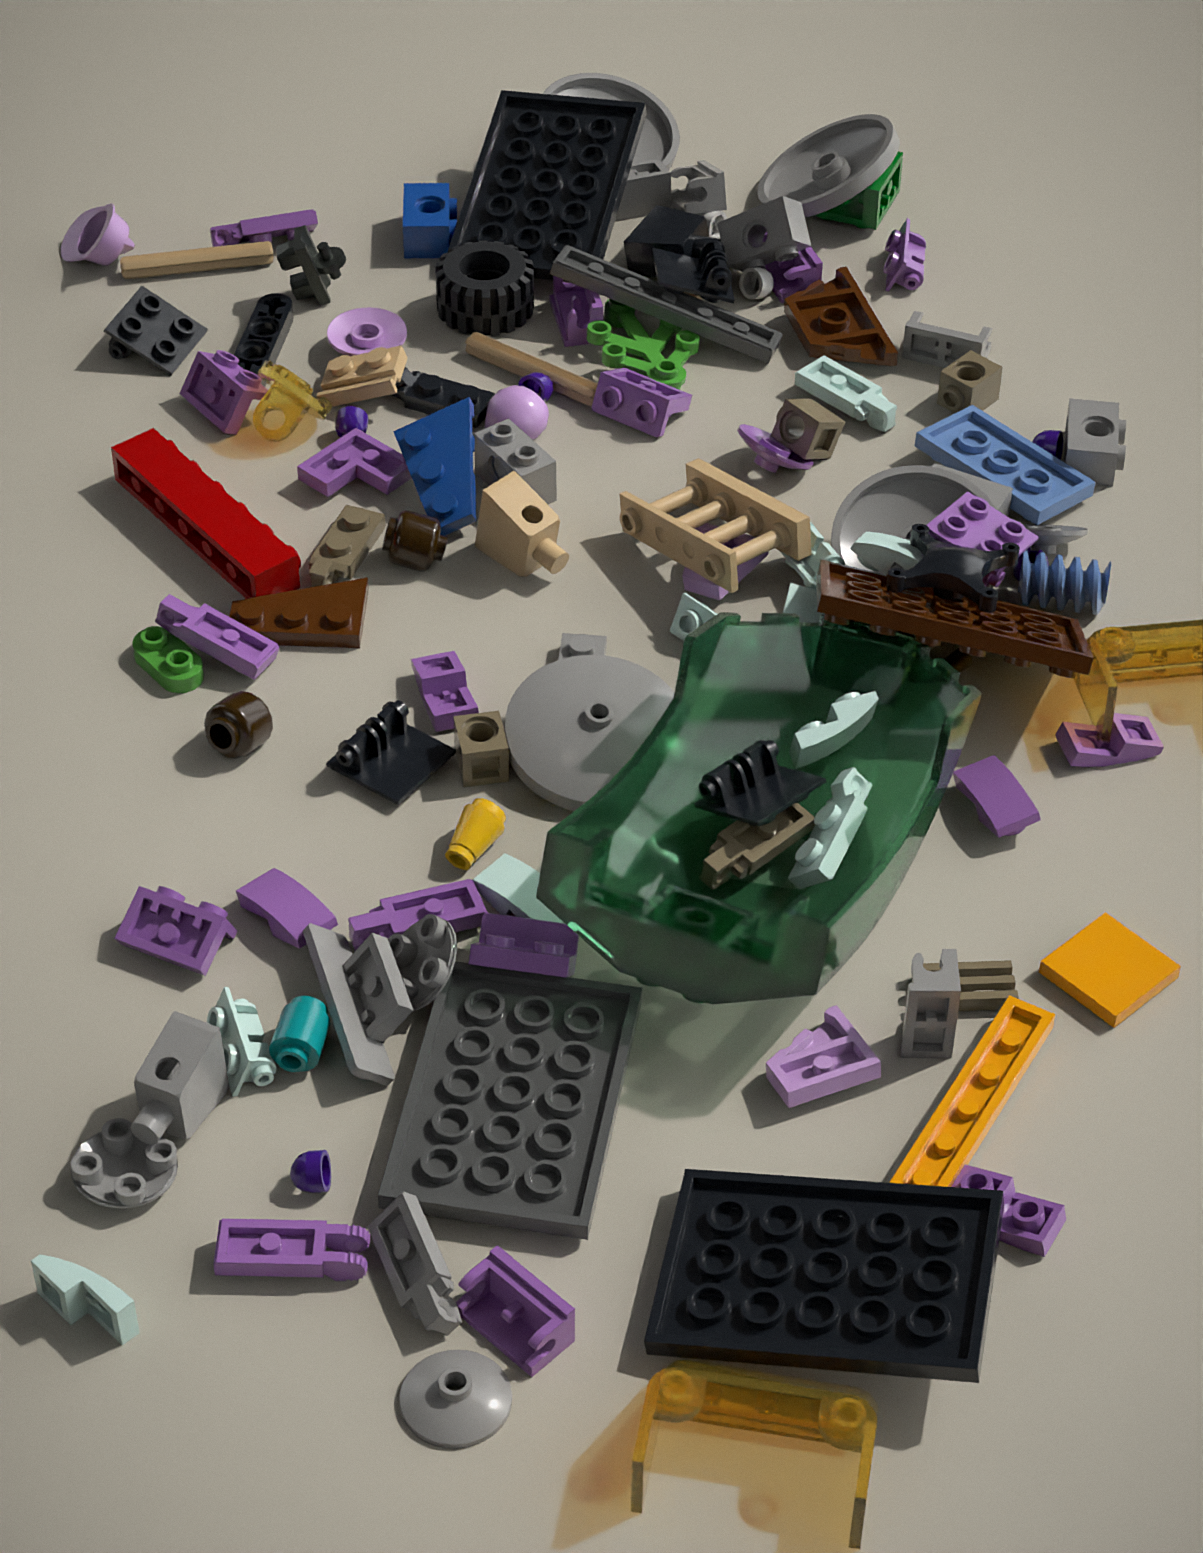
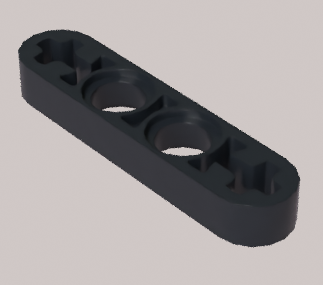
M280 293L267 294L258 300L234 353V356L239 359L238 365L244 370L258 375L262 379L261 384L264 387L267 384L294 319L291 298ZM263 333H271V334H272V335H268V336H259V334H263ZM250 357H263L260 359H247Z

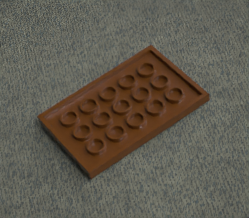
M820 559L816 575L817 612L824 613L826 621L839 625H850L851 620L869 624V630L887 636H895L896 631L914 634L915 641L929 646H940L941 641L959 645V651L977 657H985L986 652L1004 655L1003 660L1019 667L1028 668L1032 662L1049 666V672L1067 678H1075L1076 673L1086 675L1090 673L1094 657L1078 619L997 601L994 612L986 613L979 610L978 605L967 597L958 600L941 598L933 592V587L909 588L902 592L894 593L886 589L887 575Z

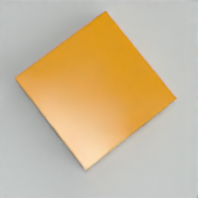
M1105 912L1040 961L1039 973L1115 1028L1179 978L1181 966Z

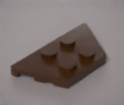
M847 266L838 268L833 280L824 284L819 279L808 285L807 289L797 291L784 299V313L809 357L820 358L824 355L832 360L897 366L898 352Z

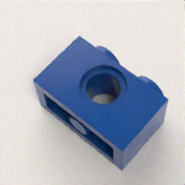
M404 183V259L440 258L443 253L448 252L457 225V198H450L449 183Z

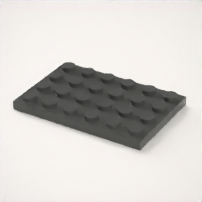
M455 961L446 985L433 1003L378 1192V1207L386 1209L404 1191L417 1197L424 1215L588 1240L641 1008L642 987L471 965Z

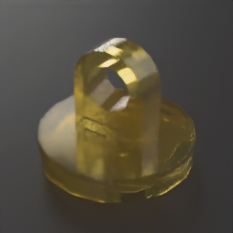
M268 360L259 369L258 375L270 388L255 408L253 424L256 431L264 439L270 442L285 440L293 433L306 413L318 420L324 421L332 411V404L325 397L317 400L311 396L314 391L310 388L311 385L282 365H276L271 360ZM273 410L283 412L285 421L280 428L269 430L264 427L266 414Z

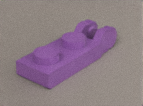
M222 1218V1220H219L213 1263L214 1272L218 1276L324 1278V1275L334 1281H358V1279H363V1276H366L368 1262L363 1255H359L356 1252L361 1253V1251H366V1248H369V1230L367 1231L365 1227L362 1228L360 1225L355 1226L354 1224L352 1226L348 1224H327V1221Z

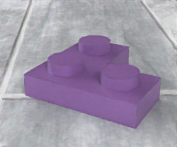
M357 428L351 430L297 466L298 480L327 497L356 478L363 480L386 495L412 479L401 453Z

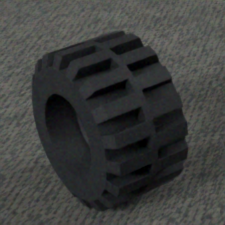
M498 241L463 243V246H455L449 249V253H443L439 258L440 262L436 263L437 312L441 321H445L446 326L449 328L458 329V332L463 334L478 332L483 335L498 336L500 333L515 331V327H522L526 324V319H530L533 315L532 260L528 259V255L524 251H518L517 247L504 245V242Z

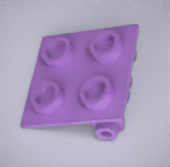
M968 491L927 524L929 535L940 542L983 551H996L1002 549V545L1005 543H1015L1020 547L1019 556L1039 538L1027 530L1020 522L1010 519L991 507L986 500L974 496ZM1006 567L988 573L982 579L984 585L987 587L991 584L997 588L1005 577L1006 573L1003 570Z

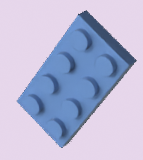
M974 405L916 432L914 446L929 455L933 460L946 467L1013 488L1010 508L1035 525H1039L1093 496L1095 481Z

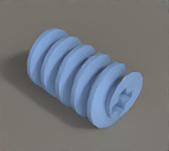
M1026 550L1023 552L1018 586L1022 604L1028 606L1033 596L1038 595L1040 607L1046 608L1050 599L1055 597L1057 609L1063 611L1067 602L1071 599L1073 600L1076 613H1081L1086 602H1090L1092 614L1098 616L1103 605L1106 603L1111 561L1103 573H1100L1096 559H1092L1086 571H1084L1080 557H1074L1070 566L1065 568L1063 557L1058 554L1051 566H1048L1045 553L1040 552L1032 564L1029 561Z

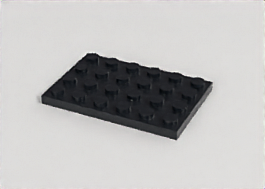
M501 90L449 249L455 246H463V243L467 242L474 243L487 240V242H504V245H513L518 248V251H524L528 255V259L532 260L534 278L553 280L554 275L550 274L552 264L566 245L604 260L646 119V103Z
M685 1169L644 1338L646 1354L979 1383L1004 1211V1193L1001 1190Z

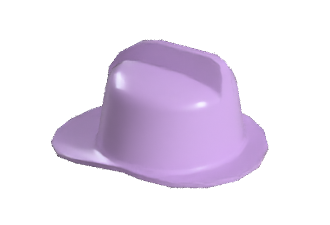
M112 203L89 209L82 213L69 227L61 245V257L67 262L87 260L103 266L110 265L119 255L134 249L135 244L128 237L129 225L115 212V206Z

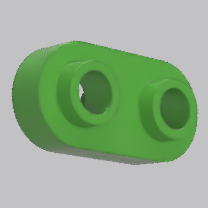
M160 626L147 627L134 636L132 646L136 663L165 690L173 693H187L195 690L202 684L204 680L202 659L184 641Z

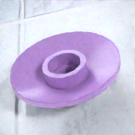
M371 307L357 308L335 317L328 326L327 338L331 347L343 355L354 356L368 353L379 347L387 349L403 345L407 338V327L405 322L391 311Z

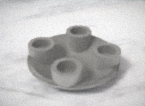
M434 914L426 915L423 919L411 925L402 935L396 933L388 939L413 1011L425 1007L438 996L446 985L456 960L457 939L454 929L448 921Z
M123 1118L109 1120L103 1125L102 1132L87 1139L76 1151L71 1160L73 1183L85 1198L101 1206L133 1208L147 1204L163 1195L175 1180L178 1170L175 1144L163 1137L154 1145L144 1143L132 1133L130 1128L132 1123L129 1120Z

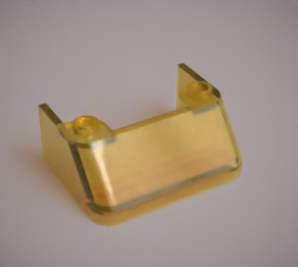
M1203 619L1126 627H1106L1097 630L1086 639L1094 657L1089 675L1076 673V677L1073 679L1092 725L1096 726L1098 739L1110 742L1118 688L1116 683L1203 675Z
M680 1359L671 1361L653 1375L647 1386L632 1459L631 1512L642 1513L660 1421L673 1423L692 1421L823 1442L837 1449L861 1453L849 1539V1548L860 1549L879 1415L878 1404L869 1392L855 1386Z

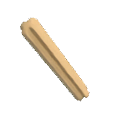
M264 241L123 256L120 259V266L124 279H135L265 265L273 263L274 256L271 242Z
M473 332L470 337H467L465 351L469 355L520 377L533 372L543 373L549 376L552 381L553 391L592 407L598 383L481 333Z

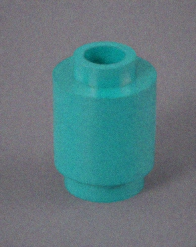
M298 996L293 998L282 1009L269 1046L271 1058L282 1069L289 1072H303L313 1069L318 1064L330 1028L328 1008L323 1002L311 996Z

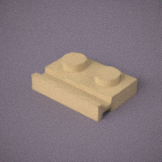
M402 345L387 349L379 347L368 353L354 356L342 355L329 361L321 382L323 391L317 393V398L322 408L325 409L397 393L398 389L395 384L401 381L408 359Z

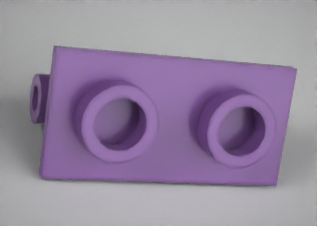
M908 218L899 231L894 229L886 242L885 250L889 254L883 272L887 274L885 290L888 292L894 283L904 286L908 290H915L924 281L923 262L925 261L926 241L921 235L910 231V219Z

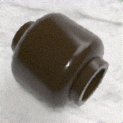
M404 510L399 513L397 518L390 517L382 550L388 551V560L392 564L425 572L430 568L433 560L442 561L448 537L440 535L441 524L437 518Z
M240 691L230 694L213 705L206 713L204 727L206 738L212 748L225 757L236 759L247 756L270 738L273 730L271 713L262 699L253 693Z

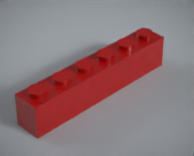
M152 428L111 447L115 480L245 599L293 591L300 588L299 569L301 568V560L297 551L291 545H286L267 524H262L249 512L245 504L237 502L231 497L220 482L213 481L206 475L196 461L189 460L178 450L172 440H167L157 430Z

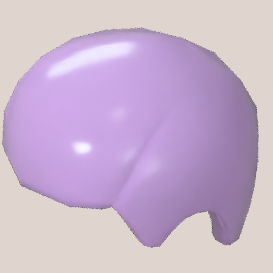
M513 385L498 390L490 399L484 427H490L509 418L533 440L546 429L549 410L546 403L537 393L527 387Z

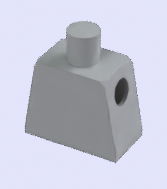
M176 1011L172 1013L135 1076L134 1086L140 1113L130 1128L139 1140L154 1145L157 1144L164 1132L180 1139L190 1138L227 1093L230 1087L219 1027Z

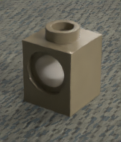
M970 350L940 372L937 404L953 413H957L971 405L982 411L999 400L1003 367Z
M785 399L783 406L777 413L771 437L803 459H829L833 454L845 421L813 399Z
M499 710L453 716L454 748L456 749V758L463 788L509 782V748Z

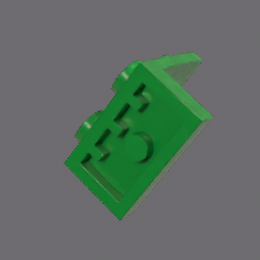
M898 151L885 172L863 191L842 204L813 216L824 220H835L852 224L861 229L870 228L876 230L900 192L903 152Z

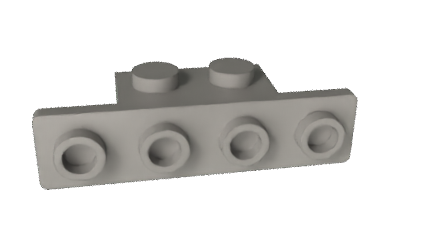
M309 923L304 928L303 934L321 985V991L325 996L333 1020V1027L337 1032L346 1059V1065L351 1074L359 1079L370 1080L388 1086L395 1079V1075L383 1042L413 1011L388 938L371 933L352 954L347 938L343 934Z

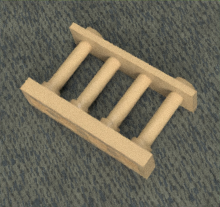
M699 458L685 464L686 487L654 502L647 503L627 491L619 494L621 508L619 519L622 531L731 593L738 590L737 566L775 548L797 561L811 555L809 516ZM690 503L700 507L678 518L668 514ZM717 518L728 522L704 534L695 529ZM745 533L756 537L733 549L723 545Z

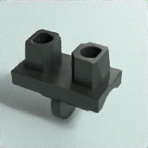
M306 225L294 228V239L277 246V260L283 271L300 266L303 269V272L290 275L291 290L296 300L316 297L320 306L331 303L327 288L331 284V279L335 280L341 276L340 268L346 263L343 249L340 247H329L327 242L319 243L316 249Z

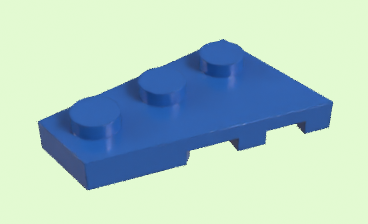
M470 397L393 431L426 515L435 517L440 521V535L443 536L476 522V479L473 473L475 438L472 434L474 404Z

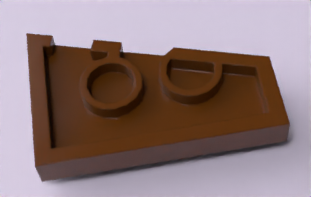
M368 577L232 601L229 617L276 642L278 646L360 648L369 592Z

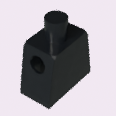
M656 205L624 240L628 270L642 276L657 277L652 248L699 259L706 242L710 240L721 242V239L709 237L708 224L704 216Z

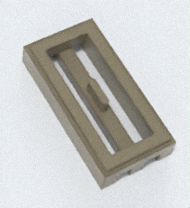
M1011 960L958 962L961 986L958 1011L1000 1010L1009 995L1019 999L1018 991L1015 990L1016 981L1015 976L1012 975L1013 966ZM923 963V967L928 971L935 972L941 969L939 967L940 963ZM976 990H1003V991H976Z

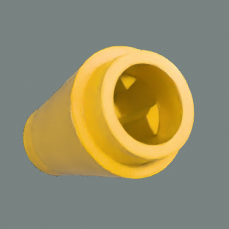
M477 798L472 804L465 805L449 848L445 853L446 859L459 869H470L472 864L504 833L506 816L503 810L495 803L483 798Z

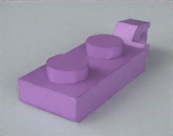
M310 209L240 220L239 223L211 227L210 238L212 247L236 245L248 241L250 243L264 241L272 243L273 237L286 235L289 241L293 240L294 228L306 225L308 232L315 230L318 225L316 210Z
M169 594L159 604L155 623L172 635L253 680L277 657L279 646L276 642L205 603L198 608L190 606Z
M466 879L380 899V906L371 909L369 913L349 917V938L356 951L371 933L388 939L396 933L402 935L411 925L428 914H434L445 919L451 924L454 932L481 927L482 916L488 912L473 880Z

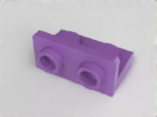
M217 350L215 354L198 351L179 394L221 431L237 435L252 400L269 402L272 393L261 384L262 379L258 375L239 366V359L223 350Z
M620 368L600 373L592 411L654 437H661L664 435L668 417H671L674 413L689 410L692 395L627 368Z
M139 886L114 939L120 945L206 976L223 938L226 937L234 940L238 930L226 919L228 913L214 904L201 901L199 907L185 903L186 898L170 888L159 886L155 892Z
M485 913L482 916L479 942L471 944L468 964L567 978L575 974L580 927L574 924Z

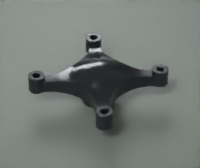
M914 524L911 529L910 544L918 548L924 557L918 564L904 571L900 568L889 569L886 589L890 592L898 593L909 588L933 587V592L941 598L958 600L967 597L975 602L982 612L992 613L996 610L998 591L993 588H986L982 579L996 569L1016 566L1018 564L1020 547L1015 543H1005L1000 550L983 551L940 542L929 535V527L927 525Z

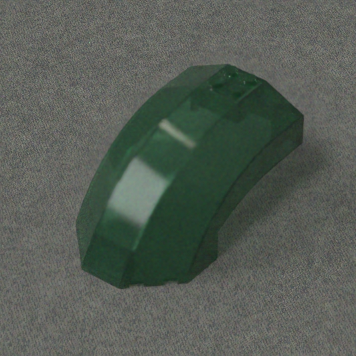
M718 613L686 636L674 698L635 754L611 781L593 797L547 831L536 898L619 972L635 977L639 983L645 986L663 987L678 992L688 1001L715 1005L817 995L867 939L899 889L935 817L980 703L982 692L974 685H964L963 687L958 683L960 673L943 658H934V660L930 658V646L915 641L914 637L897 632L895 636L875 633L868 629L869 624L851 620L850 625L835 624L826 621L824 614H820L819 622H799L800 617L797 614L762 613L761 622L740 621L741 616L738 613ZM876 691L879 699L873 717L860 733L828 756L811 764L795 768L789 751L794 734L801 727L815 721H822L826 724L831 704L845 694L858 692L862 695ZM772 740L779 749V755L776 757L778 765L826 778L827 782L812 791L806 800L798 803L814 817L826 805V802L833 797L831 784L841 771L852 767L856 768L857 772L868 782H871L872 787L863 803L868 810L832 880L798 889L788 879L797 862L795 855L798 849L808 840L812 833L811 831L752 874H747L742 879L733 874L727 882L712 890L699 879L704 866L703 860L711 855L708 853L709 848L716 842L718 833L737 820L694 808L693 803L703 798L698 790V785L702 782V776L717 768L726 760L732 759L737 753H743V750L753 745L756 741Z

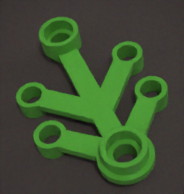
M609 298L604 306V321H592L587 327V341L597 346L604 345L602 349V363L610 368H627L680 390L686 381V371L682 366L690 355L698 352L699 335L688 330L681 331L683 328L660 319L658 329L650 338L635 316L636 309ZM611 326L624 328L630 338L611 333ZM677 333L675 350L668 359H665L661 351L672 336ZM626 352L643 357L646 361L626 356Z

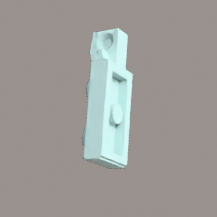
M823 355L795 372V385L859 421L866 419L870 427L882 432H886L896 425L897 405L889 402L882 395V387Z
M854 767L841 771L831 784L833 797L816 814L814 818L815 827L810 837L798 849L795 855L797 862L788 879L798 889L833 879L868 810L863 803L872 784L857 772V769Z

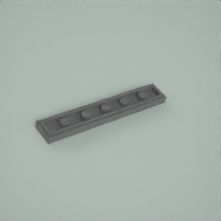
M569 245L563 248L552 264L551 275L768 364L780 345L783 334L779 331L686 293L674 294L668 292L662 286H659L657 281Z

